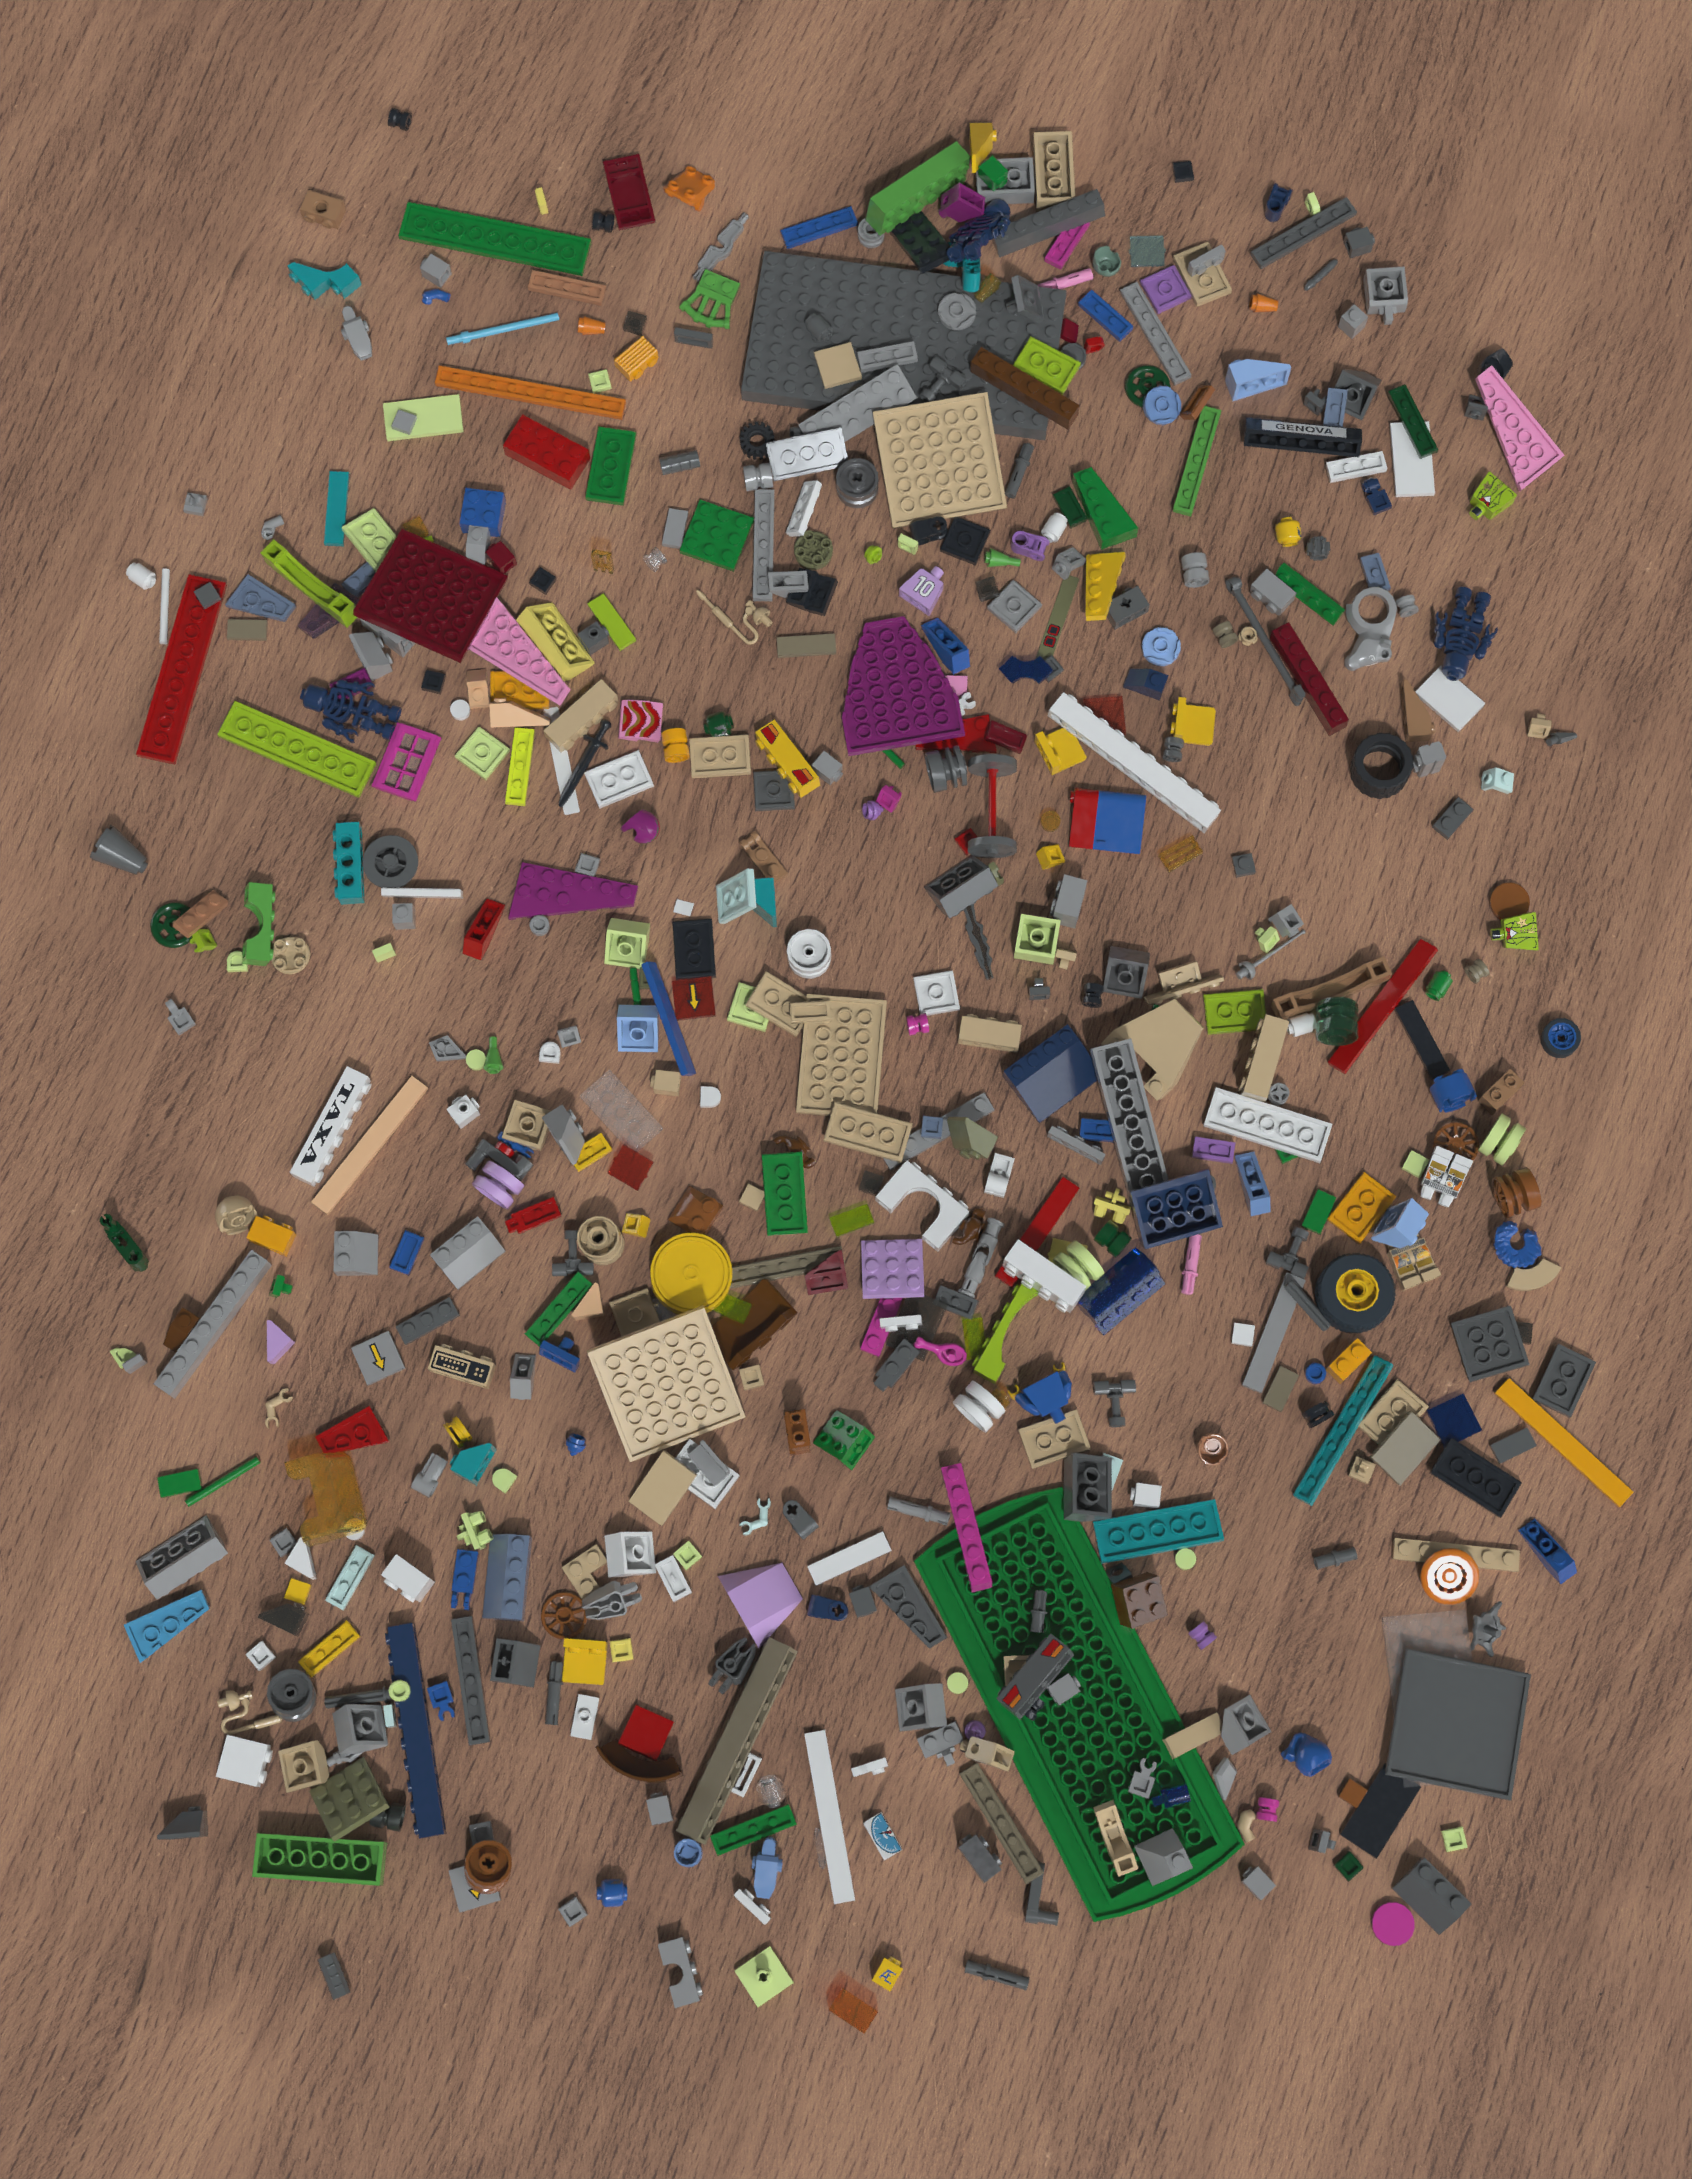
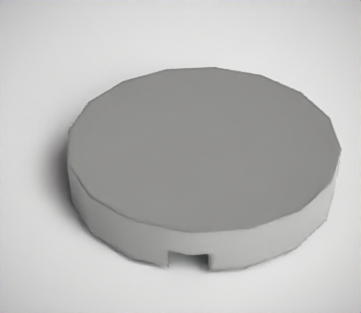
M951 293L940 301L938 317L941 323L948 329L963 330L974 322L976 305L973 299L966 294Z

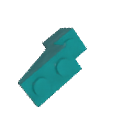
M295 262L287 266L290 272L288 274L290 279L295 284L298 282L302 286L301 290L307 297L310 295L314 300L330 288L336 295L340 294L345 299L362 285L359 276L348 264L331 272L321 271Z

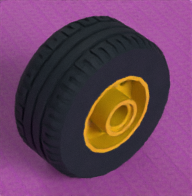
M1364 1253L1343 1254L1333 1259L1321 1272L1315 1286V1303L1323 1317L1335 1329L1355 1334L1367 1332L1377 1327L1390 1313L1396 1296L1395 1283L1389 1270L1386 1269L1387 1267L1382 1262H1379L1378 1259ZM1351 1290L1356 1291L1358 1296H1355Z

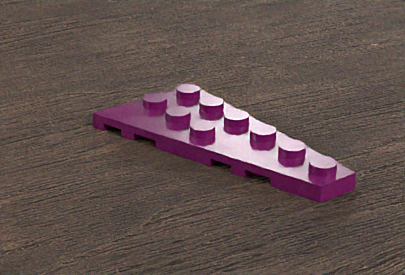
M522 862L508 919L516 920V918L524 917L533 918L537 915L553 916L579 913V911L634 907L638 886Z

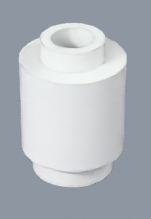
M1060 513L1051 515L1041 531L1043 537L1047 538L1050 543L1057 542L1067 526V518Z
M134 562L127 568L126 575L129 580L142 589L146 590L154 586L156 575L145 566Z
M1303 1013L1288 1018L1287 1032L1289 1035L1292 1034L1293 1037L1313 1032V1029L1317 1028L1313 1013Z

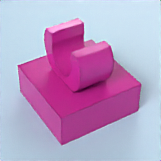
M885 785L881 789L876 802L892 813L896 809L902 793L895 792L893 786L888 787Z

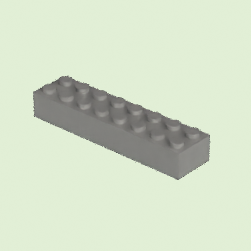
M1130 1038L1092 1048L1090 1053L1130 1206L1132 1207L1130 1191L1167 1181L1168 1177L1132 1039Z

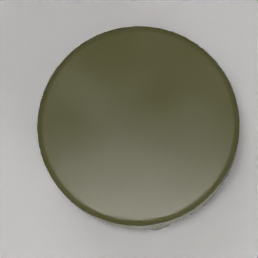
M805 531L804 536H800L794 546L796 561L802 567L809 570H818L825 567L833 556L832 541L820 532Z

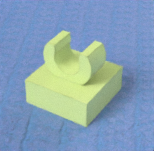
M1271 926L1267 931L1259 927L1255 932L1260 948L1266 954L1280 940L1277 930Z

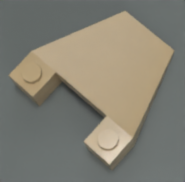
M1174 999L1114 1029L1101 1044L1107 1045L1131 1038L1134 1050L1156 1071V1074L1144 1085V1088L1158 1101L1163 1099L1178 1084L1204 1027Z

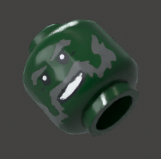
M724 711L709 714L706 717V723L703 724L706 734H710L711 737L728 736L731 734L732 729H734L731 715Z

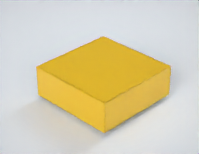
M291 1578L284 1598L305 1605L312 1585Z

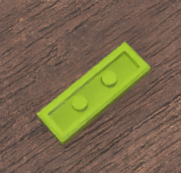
M604 593L587 603L599 623L605 626L609 632V637L619 651L636 641V638Z

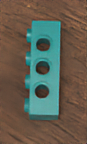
M360 822L336 823V830L332 832L333 841L336 842V849H333L334 861H337V868H334V878L338 881V887L334 888L335 898L339 900L341 905L365 903L362 826ZM347 841H351V842H352V845H351L350 847H348V848H344V847H343V844H344L345 842H347ZM347 860L353 861L352 865L348 867L344 866V863ZM348 879H353V880H354L351 885H349V886L344 885V883H345L346 880H348Z

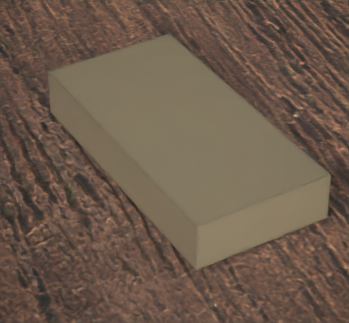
M228 619L227 639L267 641L268 622L267 620Z
M1280 1366L1262 1404L1282 1412L1299 1375Z

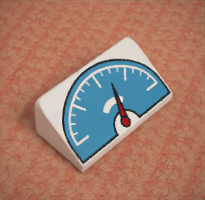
M882 1812L863 1822L884 1860L902 1850Z

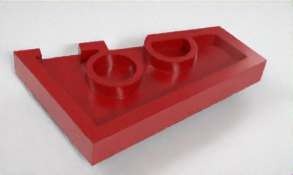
M370 1406L315 1436L325 1455L390 1442Z

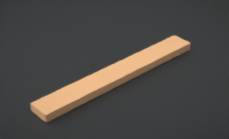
M411 1076L311 1203L329 1215L426 1093L428 1087Z

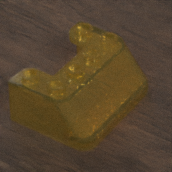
M315 1453L284 1462L287 1475L291 1479L301 1480L310 1478L318 1516L305 1520L300 1528L302 1540L308 1547L365 1530L367 1518L353 1461L347 1453Z

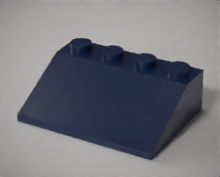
M1068 1024L1003 1071L1005 1081L1039 1124L1098 1081L1091 1056Z
M1209 1169L1130 1191L1135 1225L1140 1244L1144 1249L1223 1227Z

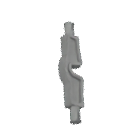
M742 213L737 221L733 219L727 228L719 234L718 242L724 248L719 249L715 246L708 248L704 257L698 263V270L692 276L694 280L699 282L705 269L712 271L719 261L726 259L731 254L733 243L744 231L743 225L749 219L747 214Z

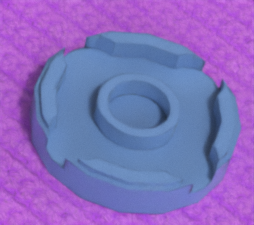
M1158 386L1146 394L1143 400V410L1149 421L1156 425H1166L1173 422L1179 415L1181 401L1179 395L1168 386Z

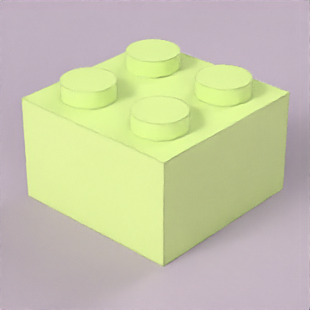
M1021 914L1014 958L1053 965L1061 920Z

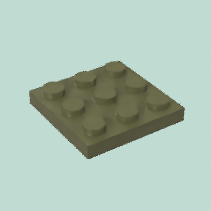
M364 1757L329 1778L326 1783L318 1785L309 1791L334 1842L389 1808L382 1790Z

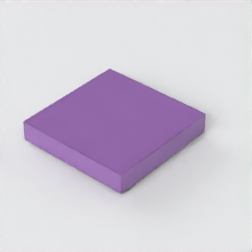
M1175 265L1140 280V284L1157 315L1190 300L1192 297Z

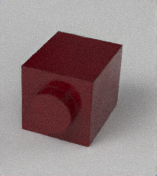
M501 540L498 543L491 544L485 552L488 561L498 572L505 574L517 565L515 556Z

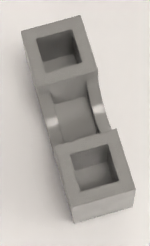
M684 1937L658 1944L663 1966L674 1963L679 1965L683 1971L681 1982L669 1987L674 2007L678 2008L700 2001L703 1991L700 1982L696 1983L694 1975L698 1973L695 1962H690L688 1955L692 1953L689 1940L685 1941Z

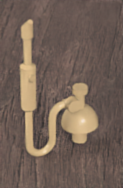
M696 590L699 598L706 602L715 616L727 628H731L746 644L756 643L759 637L758 632L747 621L749 615L753 613V620L756 625L763 623L766 627H769L773 623L768 618L770 614L768 609L764 607L757 609L753 605V601L749 600L746 603L747 608L743 616L744 624L755 635V638L749 641L733 626V622L718 606L715 607L706 598L704 593Z
M228 1690L226 1691V1698L217 1700L219 1708L229 1706L231 1711L239 1707L240 1700H242L241 1703L244 1706L242 1713L223 1719L221 1729L228 1735L281 1723L283 1719L274 1715L254 1721V1724L229 1731L225 1728L226 1722L243 1717L248 1713L249 1699L253 1698L252 1691L250 1690L245 1694L238 1695L237 1692Z

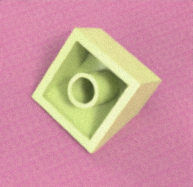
M611 918L607 927L604 964L637 969L642 968L641 965L645 963L648 949L650 923Z

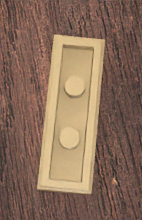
M1216 1712L1169 1736L1163 1742L1172 1759L1221 1735L1223 1723Z

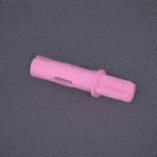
M1088 268L1060 278L1054 277L1053 280L1039 284L1038 287L1062 290L1093 280V274L1091 269Z
M1198 1234L1189 1237L1185 1269L1182 1271L1184 1276L1181 1292L1186 1295L1193 1294L1195 1278L1198 1277L1197 1265L1202 1236Z

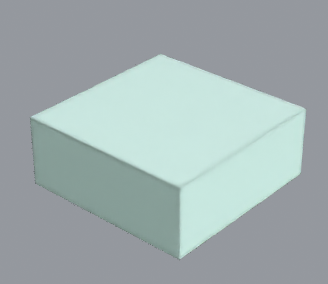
M383 1706L386 1727H397L395 1706Z

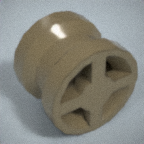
M1476 959L1474 964L1467 965L1464 968L1466 975L1474 984H1477L1480 978L1487 977L1490 974L1487 966L1480 959Z

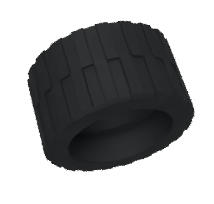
M1390 733L1372 734L1368 738L1363 739L1356 748L1351 760L1350 777L1355 787L1362 794L1377 799L1390 798L1398 794L1404 788L1413 769L1414 759L1411 749L1404 740ZM1373 752H1384L1391 755L1399 765V774L1390 780H1379L1372 777L1364 767L1363 761L1365 756Z

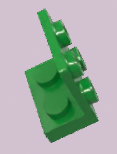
M836 1410L813 1444L838 1459L846 1468L852 1471L875 1439V1436L866 1427Z

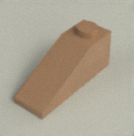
M1403 680L1400 687L1405 742L1429 741L1432 734L1435 733L1434 722H1431L1430 714L1409 681Z

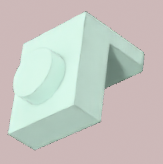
M1497 767L1483 771L1481 789L1484 791L1494 789L1506 794L1512 793L1514 773Z

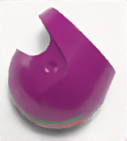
M644 809L636 813L620 828L623 833L632 828L635 829L637 835L633 841L640 844L651 843L660 832L658 819Z

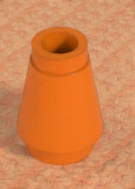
M1258 293L1256 295L1252 294L1250 297L1249 310H1253V312H1276L1278 309V300Z
M586 316L584 318L579 317L577 333H582V335L604 334L605 322Z

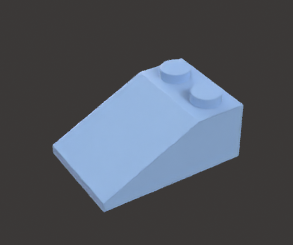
M1238 359L1231 362L1228 366L1225 383L1232 401L1287 385L1291 366L1290 364L1252 359Z

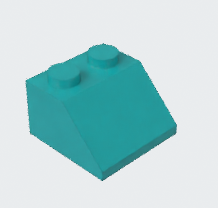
M774 878L754 879L756 908L753 911L772 927H777Z
M486 1443L462 1450L458 1455L455 1454L450 1462L452 1466L450 1470L455 1475L477 1486L497 1449L492 1444Z

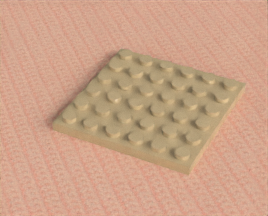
M987 392L873 412L892 528L909 526L915 521L938 516L949 519L1007 508Z
M703 1305L587 1350L630 1462L745 1418L744 1411Z

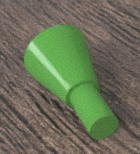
M990 548L989 552L986 551L984 563H987V567L1007 565L1019 567L1021 559L1009 557Z
M489 1037V1049L483 1069L490 1074H497L504 1067L497 1049V1037Z

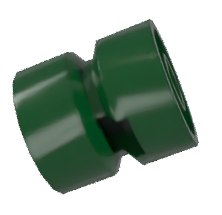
M1109 1220L1096 1235L1094 1241L1101 1247L1107 1246V1252L1117 1258L1129 1244L1132 1237L1124 1231L1119 1232V1227Z

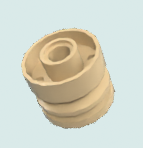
M594 1216L587 1219L581 1224L577 1232L579 1248L592 1263L609 1265L619 1259L624 1251L625 1241L622 1233L612 1220L604 1216Z

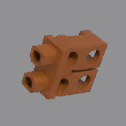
M805 1409L785 1412L784 1419L790 1456L810 1453L811 1444Z

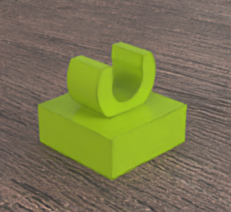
M199 929L192 935L193 938L190 940V944L197 945L194 952L213 950L217 947L209 929Z

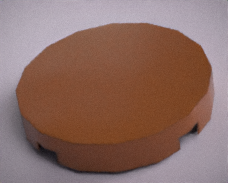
M1503 883L1492 892L1489 904L1494 916L1502 920L1527 913L1530 906V898L1526 890L1519 884Z

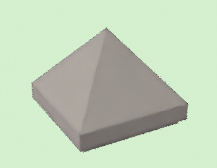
M576 1025L557 1030L562 1048L581 1043Z

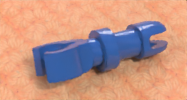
M503 1132L499 1133L498 1140L510 1146L513 1151L517 1150L526 1158H531L526 1153L527 1151L534 1154L531 1148L503 1139Z

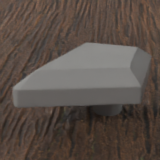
M448 1035L429 1042L437 1062L466 1059V1055Z
M1226 1757L1215 1767L1213 1772L1219 1795L1223 1800H1226L1237 1773L1236 1768Z

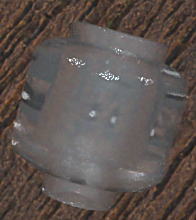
M767 1775L760 1778V1782L756 1785L760 1803L768 1805L769 1808L780 1806L781 1801L786 1797L782 1779L776 1777V1775Z

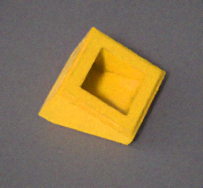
M1059 844L1044 846L1036 852L1042 870L1065 863Z
M626 1213L622 1233L646 1238L650 1218L640 1214Z

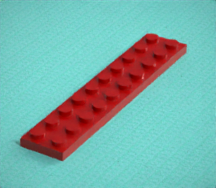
M188 574L137 748V757L173 765L176 764L227 588L226 582ZM211 582L221 600L204 609L194 591Z

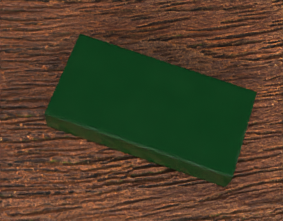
M1070 486L1053 494V499L1062 515L1067 518V524L1070 529L1087 521L1088 518Z

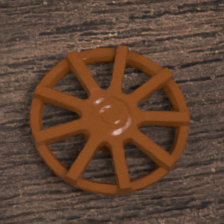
M1449 1123L1443 1126L1436 1133L1433 1141V1150L1437 1144L1446 1145L1448 1147L1446 1150L1454 1153L1452 1159L1455 1154L1462 1156L1463 1151L1472 1156L1470 1160H1474L1478 1154L1479 1139L1474 1130L1463 1123ZM1454 1126V1137H1451L1445 1129ZM1457 1126L1466 1129L1461 1137H1458ZM1470 1132L1474 1140L1465 1142L1463 1139ZM1443 1133L1449 1141H1437L1439 1135ZM1475 1144L1474 1153L1466 1149L1465 1146Z
M561 1592L554 1594L545 1602L541 1611V1621L548 1634L557 1639H571L583 1631L588 1619L585 1614L586 1609L571 1610L576 1600L582 1606L583 1600L573 1593ZM564 1596L573 1597L568 1607L565 1606ZM560 1597L561 1608H558L551 1601ZM548 1604L556 1610L555 1614L545 1613ZM584 1611L583 1621L574 1618V1614ZM545 1617H554L556 1621L547 1627ZM572 1621L581 1624V1627L576 1632L571 1625ZM559 1623L560 1630L557 1635L550 1629ZM564 1625L568 1626L572 1634L562 1636Z

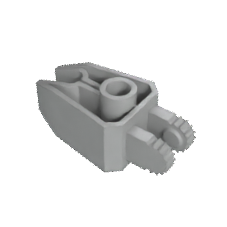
M345 306L342 309L345 322L342 323L344 328L341 329L344 340H349L354 354L363 361L372 357V345L367 334L370 330L366 320L362 321L360 316L356 317L352 307Z
M612 1581L591 1592L582 1601V1608L586 1609V1618L601 1620L625 1615L628 1606L637 1604L642 1600V1596L639 1593L625 1596L637 1591V1584L632 1582L621 1586L619 1582Z

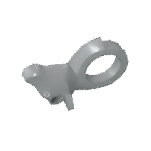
M1380 587L1364 589L1354 597L1351 604H1346L1347 620L1359 635L1352 652L1345 658V668L1350 671L1380 662H1388L1392 657V641L1389 639L1396 617L1397 606L1393 596L1387 590ZM1377 596L1385 602L1387 616L1383 622L1370 624L1361 618L1359 603L1364 597Z

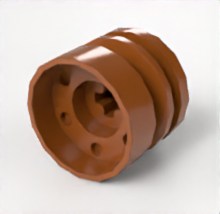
M1525 1167L1513 1171L1512 1179L1508 1174H1503L1502 1178L1497 1176L1492 1179L1494 1197L1504 1217L1510 1218L1514 1214H1521V1206L1527 1212L1541 1207L1540 1190L1529 1168Z

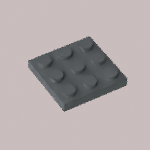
M1511 1305L1451 1323L1470 1383L1530 1365Z

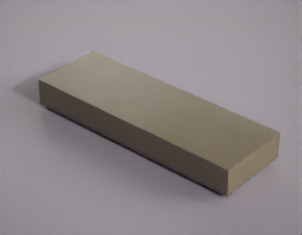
M835 634L777 637L778 658L836 654Z

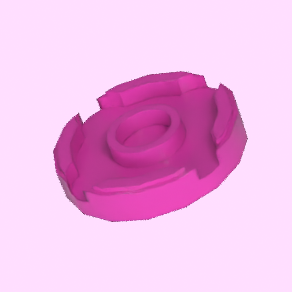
M1396 1902L1385 1903L1377 1908L1372 1917L1373 1933L1380 1942L1386 1945H1402L1413 1935L1415 1929L1414 1918L1411 1911L1402 1904Z

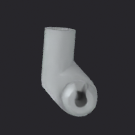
M281 515L264 522L261 535L265 540L272 539L275 529L284 524Z

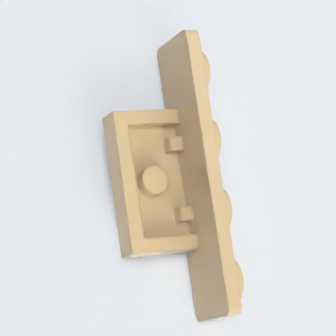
M1197 961L1188 962L1157 972L1162 991L1145 996L1144 1000L1148 1004L1158 1005L1164 999H1177L1187 992L1190 994L1201 991L1200 988L1206 986L1209 988L1220 985L1219 982L1224 981V977L1221 974H1215L1201 979Z

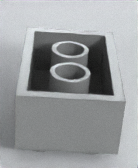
M1033 157L997 159L1008 170L1007 183L1002 188L998 187L995 191H992L978 177V170L975 173L976 192L985 197V205H988L994 199H1001L1007 204L1034 203Z

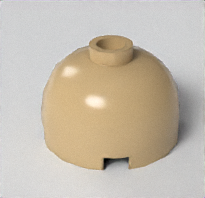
M238 1195L224 1198L215 1211L217 1225L222 1233L223 1231L226 1232L227 1235H235L246 1231L249 1228L246 1225L250 1224L251 1221L254 1222L255 1217L258 1216L251 1201Z

